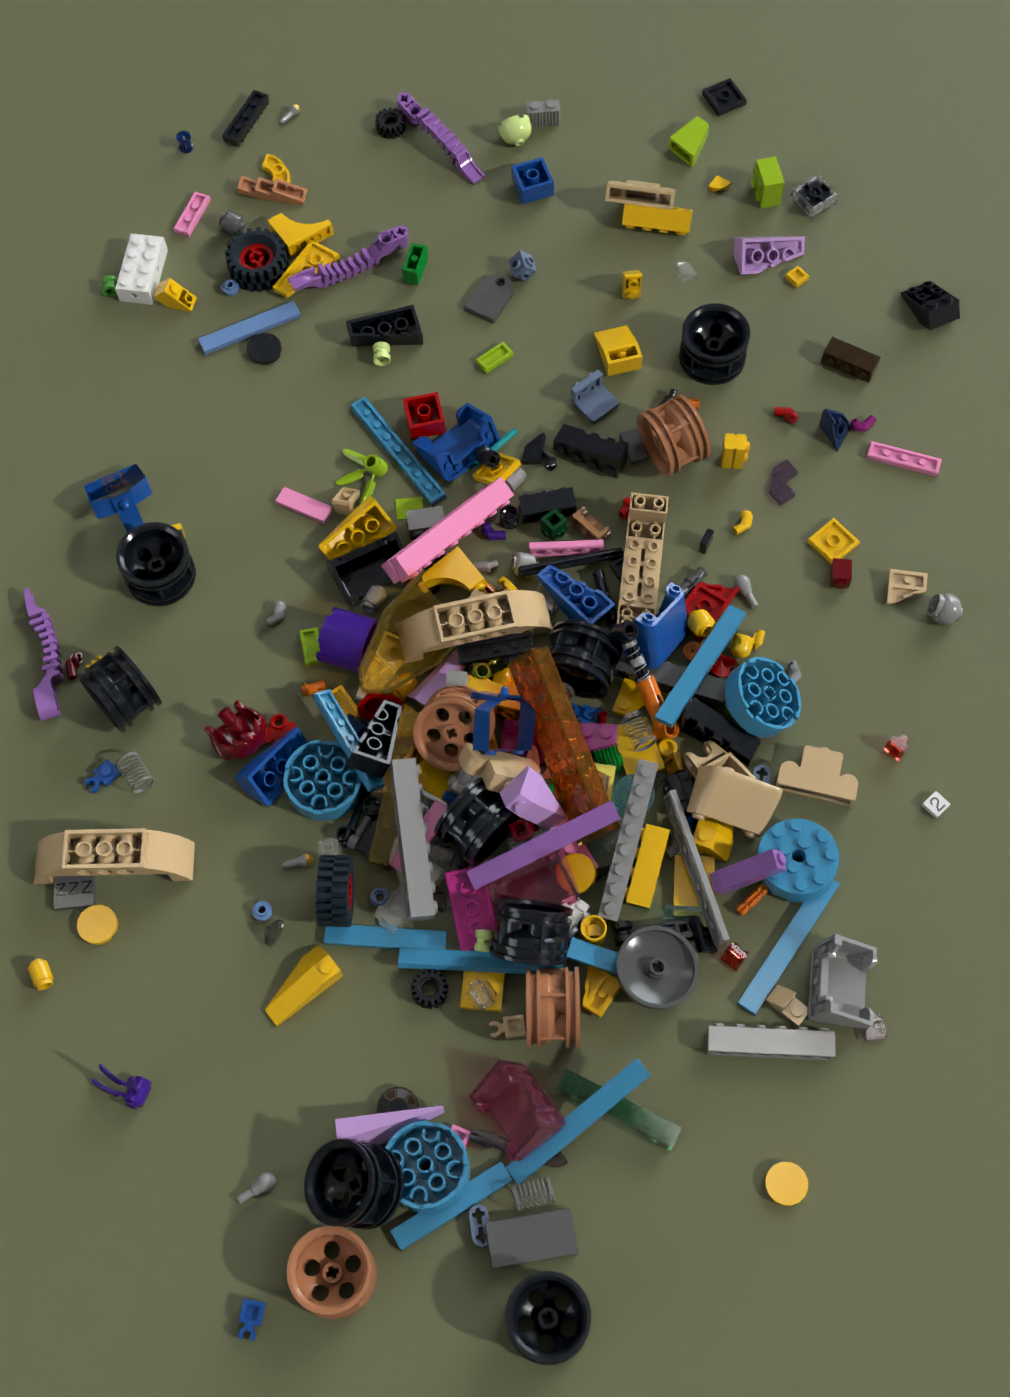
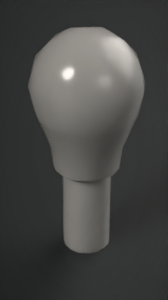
M746 575L737 576L734 580V587L740 588L739 592L746 597L752 609L757 607L758 603L752 594L750 579Z
M268 1172L261 1174L248 1190L237 1196L238 1201L242 1204L254 1195L257 1196L273 1190L276 1185L275 1176Z

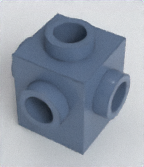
M523 251L517 252L508 260L511 273L516 279L527 281L537 272L532 255Z

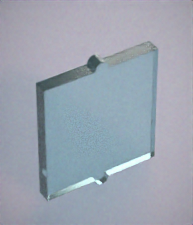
M666 905L665 909H663V918L680 919L693 915L700 918L702 916V907Z

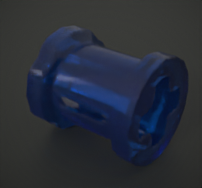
M188 131L178 132L176 139L179 142V150L183 153H190L194 149V145L190 141L191 134Z

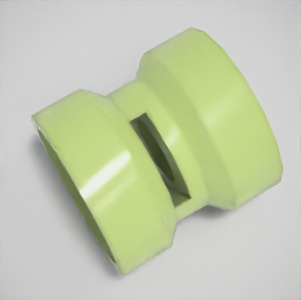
M386 342L375 343L373 345L374 364L377 366L390 364V345Z
M475 930L477 943L474 945V951L489 952V948L494 946L490 943V939L495 937V931Z

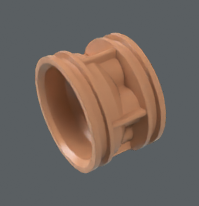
M679 394L674 399L671 398L660 406L638 414L637 427L647 454L663 476L670 477L674 473L680 472L681 466L692 461L698 463L710 456L711 446L706 428L697 410L685 396Z
M449 685L440 688L430 696L415 721L413 736L416 748L428 763L439 769L447 771L463 770L458 757L465 743L473 744L467 742L464 736L467 733L474 734L475 708L487 702V700L471 699L472 691H478L472 687ZM438 709H446L449 713V718L447 720L440 719L437 714ZM493 709L490 711L489 741L495 729V714ZM462 711L469 712L472 715V720L467 723L462 722L459 719V713ZM452 728L456 730L455 733L451 732ZM431 729H437L441 734V738H435ZM454 744L457 746L458 749H453L447 747L446 745Z
M526 967L527 1048H531V1044H537V1048H540V1044H549L553 1040H565L566 1048H569V1044H575V1048H580L579 967H574V971H568V967H536V971H530V967Z
M322 1226L313 1229L296 1243L290 1253L287 1263V1281L291 1293L304 1308L319 1317L341 1319L356 1313L368 1302L375 1288L377 1270L374 1257L361 1238L346 1228ZM330 1243H337L340 1247V1253L335 1259H329L325 1255V1249ZM351 1257H358L361 1260L360 1269L354 1273L349 1272L346 1267L347 1261ZM312 1260L317 1261L320 1265V1272L315 1276H308L305 1273L306 1264ZM332 1268L339 1271L335 1279L331 1276L328 1277ZM345 1283H351L354 1286V1293L348 1299H343L340 1296V1288ZM320 1285L326 1286L329 1289L328 1297L323 1301H316L314 1298L315 1289Z

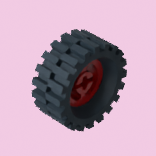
M256 227V231L248 228L247 233H243V231L238 232L239 237L237 238L234 235L231 238L232 243L228 242V249L225 250V257L232 280L237 281L244 290L248 287L251 292H254V288H257L258 292H263L262 288L265 287L267 290L272 289L271 285L275 284L288 269L286 250L281 237H277L275 232L270 234V230L266 228L263 232L259 227Z
M321 855L319 858L316 881L317 924L320 927L351 926L355 895V869L352 855Z

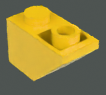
M639 270L622 271L621 286L623 299L640 298L642 273Z
M171 278L159 283L153 297L168 308L187 312L192 311L197 299L195 295Z

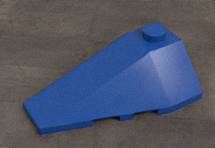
M550 564L536 575L569 620L585 621L598 626L616 605L602 591L598 589L596 591L586 586L585 582H578L570 578L569 574Z
M294 727L250 761L234 778L247 794L264 806L269 807L284 789L283 779L288 759L294 751L308 741L299 728Z

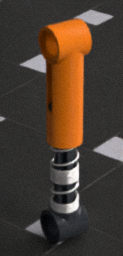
M632 621L615 624L611 630L612 638L617 643L623 645L624 650H627L629 655L627 658L630 657L629 663L631 668L635 669L634 673L638 677L635 683L653 723V735L658 740L675 738L679 733L677 722L670 728L654 720L656 713L664 703V699L654 675L649 674L650 671L645 667L646 662L643 654L639 653L640 647L636 645L638 643L636 638L639 634L637 625Z

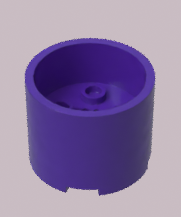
M333 607L332 615L326 616L319 634L320 652L317 651L316 653L317 661L363 675L368 668L379 640L380 621Z

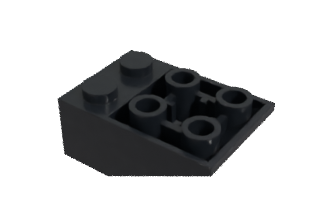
M932 281L923 282L921 285L901 292V296L919 323L928 330H933L960 319L959 299Z

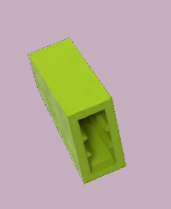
M699 116L695 117L670 136L668 149L689 166L693 167L707 140L709 124Z

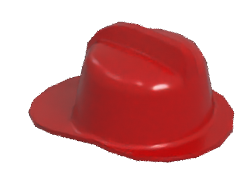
M371 691L360 701L357 711L363 719L372 720L384 700L401 705V714L404 711V705L398 697L385 695L381 691Z

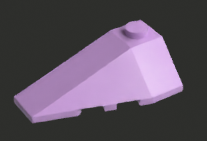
M804 236L734 238V258L740 274H758L765 269L775 267L777 264L803 255L805 250Z
M529 766L522 770L500 792V796L507 809L519 817L548 830L562 825L568 819L543 777Z

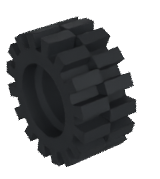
M389 107V110L384 108L383 112L380 110L379 114L376 115V129L383 138L387 136V139H390V137L395 139V136L400 137V134L403 135L406 125L405 117L401 110L397 111V108L392 110V107ZM387 122H396L393 125L385 124Z
M424 969L423 973L421 971L418 972V976H414L413 982H411L413 999L422 1008L428 1007V1009H432L434 1006L437 1008L448 997L449 989L444 975H441V972H435V969H431V971ZM426 982H434L438 986V990L433 996L423 994L422 986Z

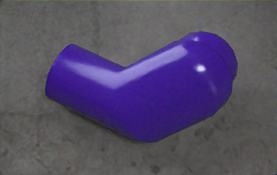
M484 522L481 525L482 534L489 540H506L505 531H495L491 528V523Z

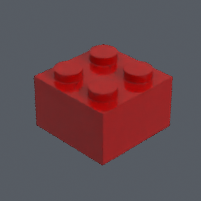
M438 392L403 399L404 412L411 440L418 439L421 436L429 437L446 433L445 419Z

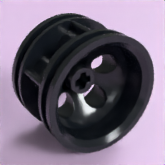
M718 303L702 305L689 313L683 323L679 361L682 369L690 378L706 385H721L732 381L741 373L745 365L750 339V326L744 315L731 306ZM710 334H720L721 337L719 339L712 338ZM700 340L704 345L698 346L693 341ZM727 344H733L736 346L735 348L730 350L725 349V346Z
M161 522L144 523L126 533L118 545L116 552L117 565L130 593L141 603L157 607L171 605L184 598L192 589L196 579V567L184 536L175 527ZM165 550H172L169 558L163 559L161 557ZM145 554H150L152 559L146 563L140 560ZM141 573L148 574L146 579L137 578Z
M562 620L557 622L550 636L553 648L543 655L538 667L540 676L551 686L567 694H573V696L587 699H598L606 696L612 683L614 671L620 661L623 646L614 641L609 631L592 623L580 620Z
M115 646L113 653L108 651L105 656L89 668H85L86 673L84 675L80 672L77 674V677L106 717L121 733L126 732L125 727L127 725L132 727V722L145 709L152 712L154 710L153 706L155 704L160 706L162 701L131 658L119 646Z
M480 777L468 785L452 801L438 820L434 834L437 837H441L444 843H454L462 853L461 858L464 861L468 860V865L473 868L484 862L511 833L508 824L520 820L521 817L507 809L500 793L488 790L483 778Z
M503 898L495 900L494 906L498 909L494 910L493 915L500 918V925L495 931V937L490 939V943L494 945L489 948L490 955L507 961L533 965H562L567 963V956L564 954L568 953L569 950L568 940L570 925L572 924V920L568 917L573 915V909L556 903L530 899Z
M347 1139L332 1140L319 1148L309 1162L304 1180L305 1199L316 1219L329 1226L370 1230L387 1223L396 1213L404 1191V1177L401 1165L389 1149L376 1144L360 1143ZM363 1161H364L365 1166H366V1171H364V1170H363V1167H362V1162H363ZM346 1168H348L351 1176L347 1181H344L343 1175ZM346 1193H349L351 1195V1199L346 1206H344V1203L342 1201L343 1196Z
M555 1271L533 1273L521 1280L508 1298L505 1310L507 1332L515 1349L531 1362L541 1365L563 1363L577 1354L587 1339L591 1326L589 1300L580 1285L565 1274ZM533 1291H541L544 1294L545 1302L542 1306L534 1307L530 1304L529 1295ZM561 1293L567 1294L571 1299V1305L566 1310H560L555 1305V1298ZM547 1313L552 1314L553 1324L549 1322V1325H545L542 1316H547ZM522 1316H530L534 1320L535 1325L530 1332H523L518 1327V1321ZM570 1320L575 1323L577 1331L573 1336L566 1337L561 1333L560 1326L564 1321ZM548 1334L553 1338L554 1346L552 1349L544 1351L539 1348L537 1342L541 1335Z

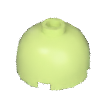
M518 115L503 120L501 122L502 126L498 125L502 139L511 145H523L524 141L531 135L532 128L529 116L523 115L524 118H519Z

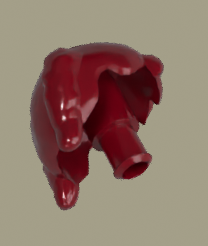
M239 700L234 702L236 714L229 707H225L218 713L217 717L221 719L224 725L217 729L211 726L204 728V731L211 739L213 749L218 757L224 760L249 757L266 740L267 722L265 716L245 706Z

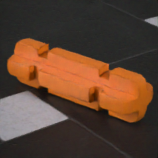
M761 883L756 890H753L743 900V903L741 902L736 907L737 913L744 916L749 909L753 908L761 900L762 896L764 897L768 893L769 888L764 883Z

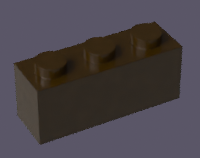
M832 336L823 352L821 362L869 383L878 368L881 357Z

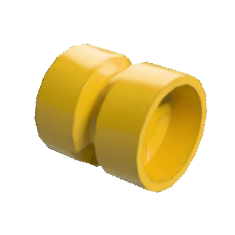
M590 915L584 918L580 928V939L601 946L606 939L607 925L604 919L598 915Z

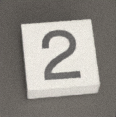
M935 791L921 806L937 819L951 804Z

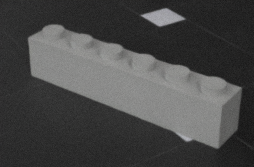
M713 1023L712 1026L707 1028V1055L833 1061L836 1057L835 1031H829L828 1028H817L816 1031L808 1030L807 1027H796L795 1030L787 1029L786 1026H775L774 1029H769L765 1025H755L754 1028H747L743 1024L725 1027L722 1023Z

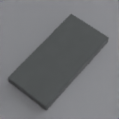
M571 1209L485 1223L492 1269L578 1254Z

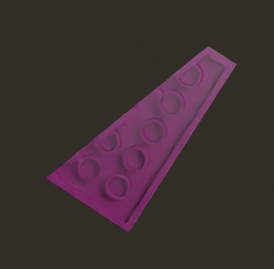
M503 720L500 749L516 748L519 720ZM535 721L532 745L537 748L540 766L556 762L563 757H575L585 752L616 746L618 725ZM524 751L523 754L513 755L527 758L528 751Z

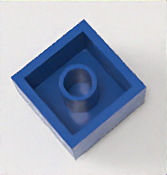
M543 157L511 166L512 182L522 204L554 196V181Z

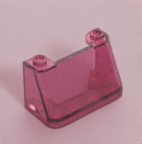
M562 848L486 886L494 904L497 899L517 898L571 905L579 901L578 897L581 895Z
M498 1060L469 1095L474 1108L479 1112L491 1113L510 1141L506 1144L505 1150L507 1157L512 1161L523 1160L560 1132L566 1125L564 1117L532 1072L519 1062Z

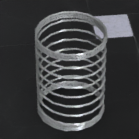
M635 710L621 718L620 724L623 726V729H625L626 725L635 722L639 718L643 719L641 717L643 716L642 712ZM632 714L638 715L629 722H622L624 719L627 720V717ZM646 722V724H644V725L648 726V728H645V727H644L643 729H647V731H648V729H650V728H649V725H647V722ZM651 729L650 733L652 735L648 734L640 738V741L634 742L633 747L635 751H644L655 744L657 739L653 732H651ZM650 739H654L650 744H648L644 748L636 749L638 746H640V744L643 745Z
M129 752L118 759L116 766L122 774V770L131 766L136 760L137 762L140 761V764L142 761L137 752ZM130 755H136L131 763L118 767L122 759ZM142 762V767L139 768H144V770H142L143 772L148 771V769ZM149 771L146 774L150 776L144 775L137 782H130V784H134L131 788L133 793L143 792L153 784L154 778ZM152 778L150 784L145 788L134 790L138 783Z
M545 1176L550 1195L549 1202L554 1203L555 1198L549 1176ZM541 1177V1179H542V1184H543V1189H544V1194H545L544 1203L547 1204V1199H546L547 1191H546V1188H545V1184H544L543 1178ZM537 1178V1183H538V1188H539V1193H540V1198H541L542 1191H541V1187H540V1184H539V1181H538V1178ZM532 1179L533 1187H534V1192H535V1197H536V1202H535V1199H534V1196H533V1193H532V1190H531V1191H530L531 1202H532L531 1207L533 1208L532 1197H533L534 1203H535V1205H536V1207H537V1206H538V1203H537L538 1193H537V1190H536V1187H535V1184H534V1180ZM523 1182L524 1190H525V1195H526V1201H527L526 1208L528 1209V1208H529V1207H528V1200H527L528 1193H527V1190H526L525 1183ZM519 1183L520 1195H521V1200H522L521 1208H522V1210L524 1211V1205H523V1199H522L523 1192H522V1189H521V1186H520V1183ZM514 1184L511 1185L517 1211L521 1212V1202Z

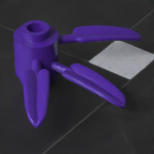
M100 1063L99 1069L105 1076L116 1084L127 1087L126 1094L112 1090L94 1078L91 1081L108 1094L124 1097L123 1100L126 1101V1106L132 1109L143 1107L151 1090V1081L140 1076H136L135 1079L131 1076L125 1082L114 1076Z

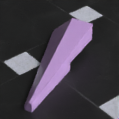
M457 648L407 695L417 706L424 707L433 693L445 687L448 670H464L465 666L459 663Z
M444 1106L335 1119L337 1139L381 1145L389 1141L404 1126L417 1121H429L445 1113Z

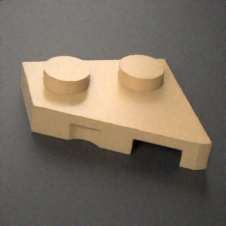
M890 569L886 605H892L924 594L927 589L928 573Z

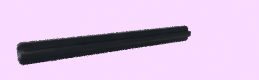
M614 548L518 567V574L520 577L535 575L549 564L561 570L621 558L624 556L622 548Z

